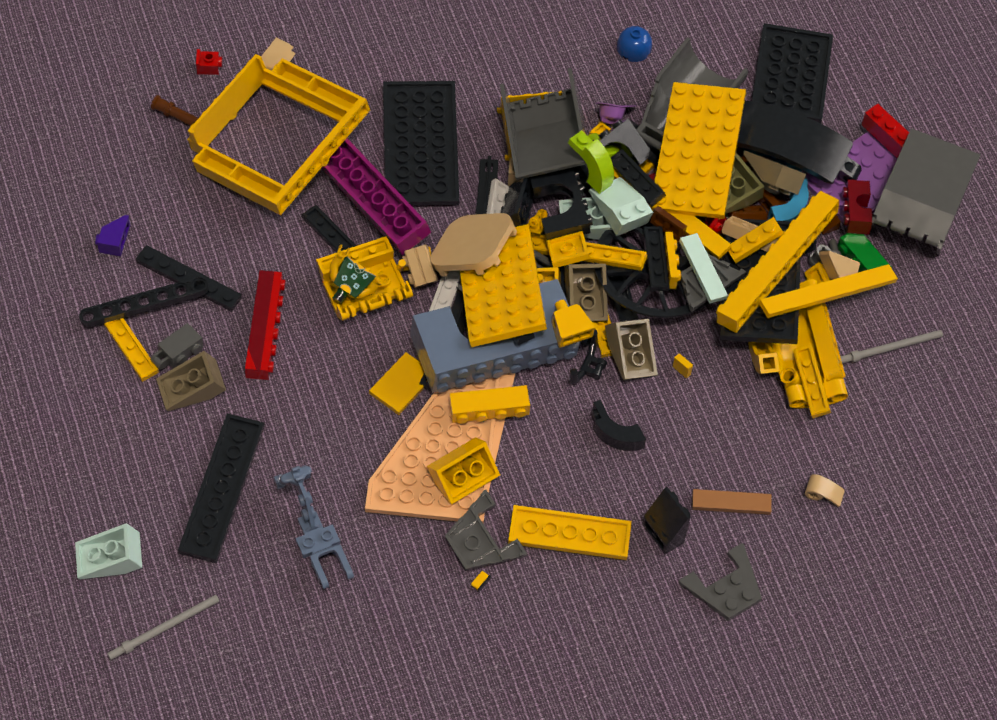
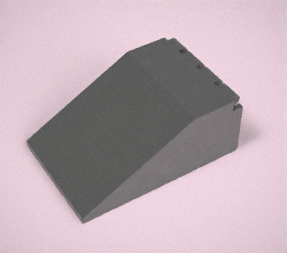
M568 68L571 88L562 90L561 96H559L558 91L544 94V100L539 95L526 98V104H524L523 99L510 102L504 83L500 84L516 180L586 164L584 159L568 144L569 139L581 130L585 133L580 95L572 68Z
M911 128L873 214L871 230H874L876 224L887 228L889 222L892 223L890 229L901 234H905L906 229H910L908 236L922 241L924 235L928 236L925 243L937 247L936 255L939 256L981 154Z

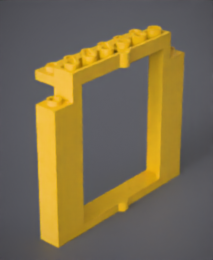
M255 54L188 130L190 136L187 140L190 147L198 153L192 162L197 172L282 215L317 172L328 164L329 158L369 113L370 108L367 99L283 58L271 71L265 67L262 57ZM261 85L338 122L285 185L208 146L228 122L236 118L237 112Z

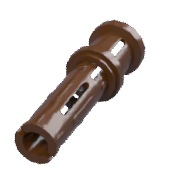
M156 95L151 103L152 110H158L164 113V116H172L190 126L198 120V117L176 107L174 102L162 99L160 95Z

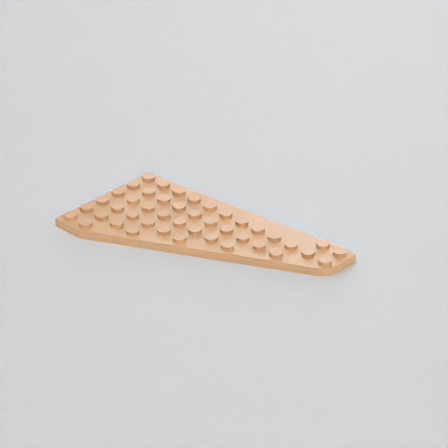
M516 373L503 374L499 378H488L480 383H469L460 388H450L445 392H434L369 479L365 512L456 522L463 517L484 490H487L489 493L491 481L451 505L435 485L427 466L475 437L486 442L494 462H496L505 419L499 420L494 418L482 422L476 420L463 424L452 423L449 405L450 393L513 387ZM485 513L479 516L483 524Z

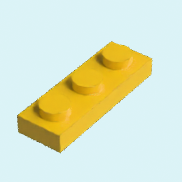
M772 217L732 242L731 249L728 252L734 262L738 263L783 235L784 232L775 218Z
M665 232L664 245L670 289H676L677 282L681 280V271L677 270L679 255L675 254V251H677V240H674L673 232Z

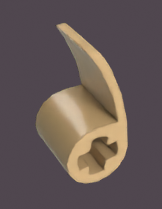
M816 474L810 476L805 491L807 498L821 500L824 497L837 507L841 505L844 495L842 487Z

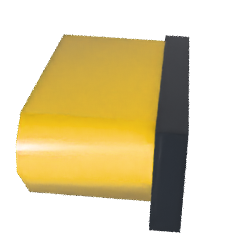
M481 571L471 583V586L477 589V592H480L489 582L491 576Z

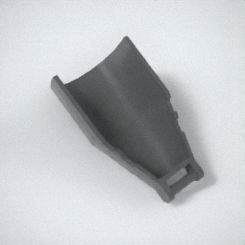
M687 37L657 75L642 123L636 130L646 143L659 149L660 152L673 82L739 89L746 80L748 69L744 68L736 80L716 74L698 59L692 49L690 38Z

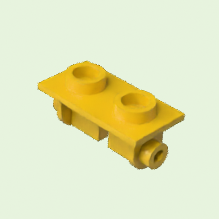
M540 209L534 217L530 218L528 224L532 235H541L543 232L541 218L548 216L546 210Z

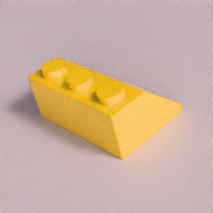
M477 437L427 466L435 485L451 505L500 476L486 442Z

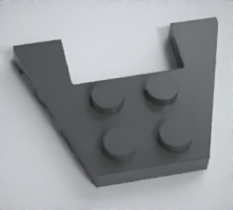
M487 490L480 494L481 496L473 502L469 510L445 535L446 540L466 571L527 556L518 539L499 549L480 520V515L496 506Z
M743 543L727 552L728 557L737 567L735 571L708 587L703 585L694 571L678 582L682 588L685 587L697 599L700 598L706 602L708 607L727 621L762 600Z

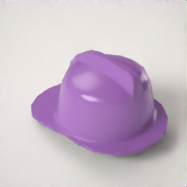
M596 103L599 105L601 121L608 124H613L619 119L622 120L626 108L636 106Z

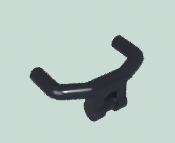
M594 330L593 337L590 338L587 356L580 370L577 371L575 368L570 370L572 383H578L585 375L599 380L602 370L607 365L606 360L594 357L598 343L597 330Z

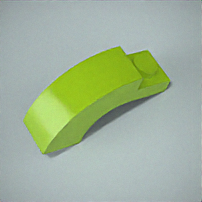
M581 130L569 139L568 144L587 164L589 177L586 182L601 194L613 183V164L603 144L598 139L592 141Z

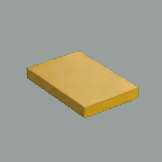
M405 352L369 390V394L400 415L424 389V386L419 384L424 375L421 362Z

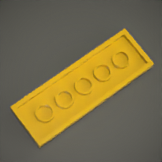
M514 505L508 544L518 539L522 546L627 560L632 521Z

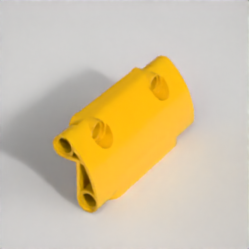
M815 279L806 280L800 283V288L815 285L818 282ZM824 302L799 309L797 344L771 343L774 353H777L779 375L784 383L789 406L791 408H809L793 349L809 344L813 346L829 405L841 402L848 398L844 382L845 372L827 305Z

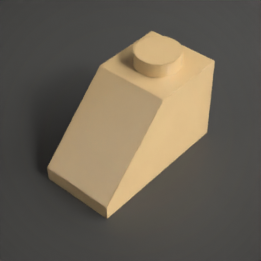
M832 251L819 252V257L829 279L833 280L858 273L860 262Z

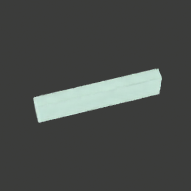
M698 233L681 237L679 242L709 304L727 299L728 294Z

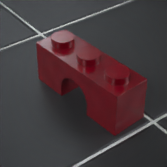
M848 180L846 187H843L842 198H845L843 212H846L844 215V225H847V233L870 234L872 208H863L868 207L871 195L870 181Z

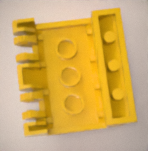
M387 236L349 248L348 257L376 276L380 271H384L380 275V278L383 280L389 276L385 284H381L373 294L362 299H351L347 296L342 304L336 302L332 297L338 289L331 285L330 264L338 253L316 259L324 289L337 317L342 321L349 319L350 316H356V311L360 310L362 313H366L367 309L372 311L384 307L385 303L387 305L392 304V299L401 301L403 298L413 297L409 282H404L400 271L397 269L394 261V250Z

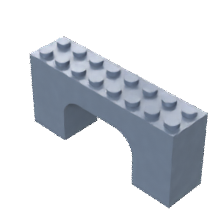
M558 279L539 283L547 329L534 332V339L517 345L509 338L471 347L469 339L460 333L450 306L413 315L410 336L432 393L445 392L450 388L464 387L466 384L473 382L480 383L488 378H499L503 374L517 373L522 369H533L541 364H552L557 360L571 359L576 356L580 341L559 348L551 323L553 312L557 311L555 303L559 300H565L568 305Z

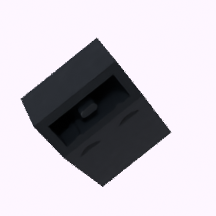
M665 487L644 515L643 527L665 555L684 544L691 518L690 512L686 507H682L677 495L673 491L671 492L668 487Z

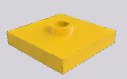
M583 231L547 240L553 267H561L590 259Z

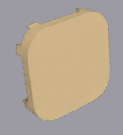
M505 213L463 216L453 221L444 232L431 255V263L435 270L441 276L446 277L449 271L475 270L477 275L485 274V269L492 265L497 267L501 262L498 255L509 236H516L517 233L511 217Z

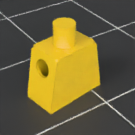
M559 300L555 303L557 311L553 312L551 323L559 348L593 337L595 326L580 305L575 304L568 307L565 300Z

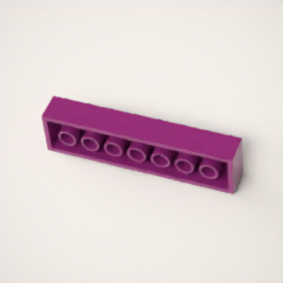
M348 138L329 158L328 164L321 168L383 236H387L389 242L402 256L405 254L404 251L413 248L431 233L427 222ZM316 146L314 149H312V150L310 151V153L312 154L313 151H314L318 146Z

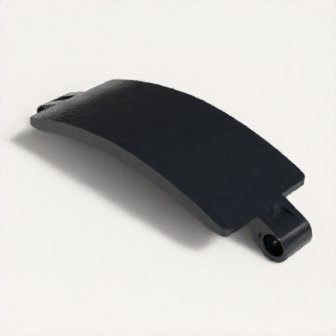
M745 100L737 147L780 159L829 184L834 183L838 174L845 183L848 180L858 179L862 167L848 157L853 146L852 141L823 124L798 113L768 104Z

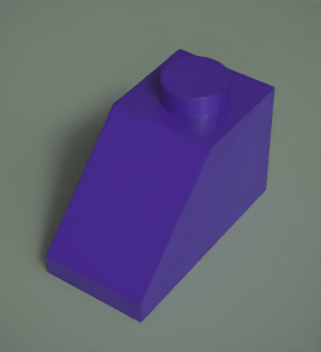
M124 215L101 228L100 234H97L95 239L99 253L121 257L130 229L129 215Z

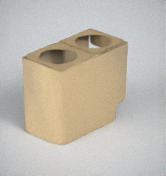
M276 37L261 56L265 67L272 71L282 58L290 62L295 55L291 51L294 47Z

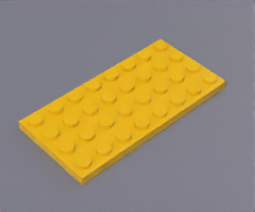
M673 82L655 183L665 192L666 196L653 207L650 206L652 211L657 206H660L668 213L719 219L725 218L746 89Z
M529 224L515 227L517 230L516 236H509L498 255L501 262L497 267L492 265L484 270L485 274L477 275L475 270H460L471 347L547 329Z

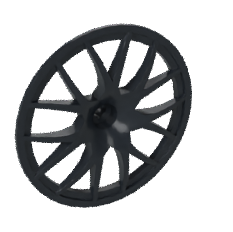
M640 227L633 229L644 242L643 230ZM606 230L597 243L609 246L615 240L623 248L645 252V250L635 247L622 237L616 236L613 230ZM677 242L675 254L682 249L680 242ZM679 256L677 270L683 271L691 266L686 256ZM722 256L719 260L724 261V257ZM647 260L642 271L628 268L606 270L607 285H603L600 268H595V274L604 291L619 305L640 315L656 318L680 317L698 311L709 303L707 301L691 312L681 281L677 282L676 289L679 291L685 306L668 309L663 291H656L663 309L642 306L643 302L653 292L650 291V285L637 303L624 297L622 293L633 282L639 279L649 281ZM608 276H629L618 291L608 278Z

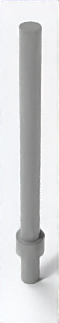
M937 330L862 351H851L847 355L840 356L842 364L850 361L852 363L858 362L865 357L943 337L942 330Z
M217 595L206 599L130 641L122 642L121 646L107 653L109 659L112 660L124 653L132 652L133 648L218 603Z

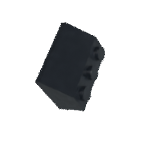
M530 177L516 180L510 185L508 193L505 194V205L501 207V213L508 214L515 227L528 224L534 202Z

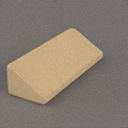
M731 216L725 220L722 233L739 239L758 226ZM779 237L760 249L768 252L771 244L776 243Z

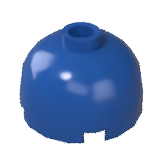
M628 27L620 33L617 40V51L622 58L624 56L630 62L643 61L652 51V38L648 31L642 27Z

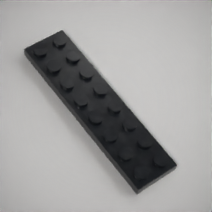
M227 413L180 542L179 554L217 563L265 427L264 422Z

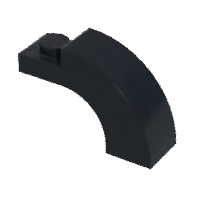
M601 399L593 402V409L591 410L594 420L593 430L599 439L610 447L623 451H636L645 448L646 438L638 424L632 426L619 425L609 417Z

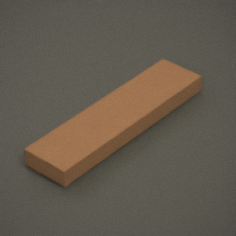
M693 489L692 510L771 515V494Z

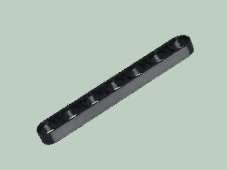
M195 277L87 307L80 311L79 319L83 326L93 327L200 297L208 292V282L203 277ZM197 283H203L205 285V287L201 290H196L194 288V286ZM179 288L186 289V293L183 295L176 294V291ZM161 293H165L168 295V297L165 300H159L157 298L158 295ZM146 298L149 300V303L147 305H140L139 301ZM123 304L131 305L129 310L124 311L120 309ZM104 309L112 310L110 315H102ZM86 314L94 316L90 321L83 320V317Z

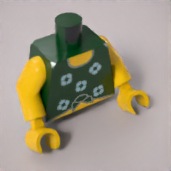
M342 244L339 245L338 254L335 255L330 264L331 285L338 289L332 297L336 302L342 304L347 296L351 299H362L373 294L381 284L387 282L389 276L384 280L380 278L384 271H380L377 276L348 257L349 248L346 252H342Z

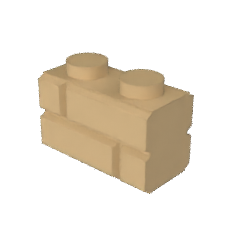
M428 245L404 251L405 256L402 257L406 262L405 267L409 266L410 269L408 278L411 285L414 284L418 288L438 282L435 268L431 263Z

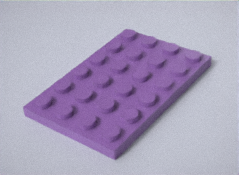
M867 132L853 141L848 157L862 167L857 180L870 181L871 195L868 207L863 208H872L873 214L897 158L874 136ZM807 173L805 177L808 181V190L815 196L819 191H822L839 200V209L836 215L844 224L846 212H843L845 198H842L843 187H846L847 183L842 181L839 174L834 183L829 184Z

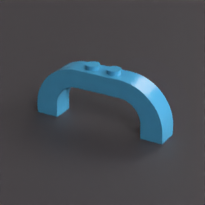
M742 148L743 152L748 151L758 156L768 157L776 163L802 172V169L795 167L780 159L760 152ZM806 177L799 194L791 192L788 203L772 206L768 219L774 217L776 221H792L799 216L801 209L806 208L809 198Z

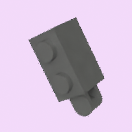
M187 323L158 343V351L152 355L150 360L159 370L168 365L175 368L202 350L203 338Z

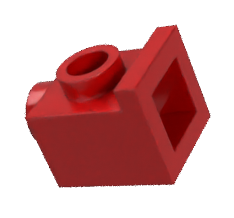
M197 49V74L219 75V68H222L223 64L222 57H219V52L200 51V49Z

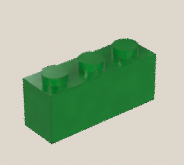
M847 233L840 237L838 250L841 251L843 256L860 262L858 272L889 264L864 234Z

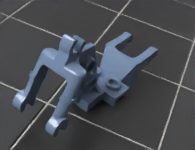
M306 465L291 468L290 472L274 476L273 479L278 490L284 488L288 483L298 487L300 495H297L301 507H303L301 510L302 517L298 518V523L303 536L296 538V543L300 548L303 558L311 556V566L314 568L322 588L326 589L329 587V583L318 560L319 557L333 553L338 558L344 573L347 575V579L354 578V574L340 545V539L333 524L323 528L317 512L314 511L313 506H310L313 500L310 492H306L303 482L311 478V468Z

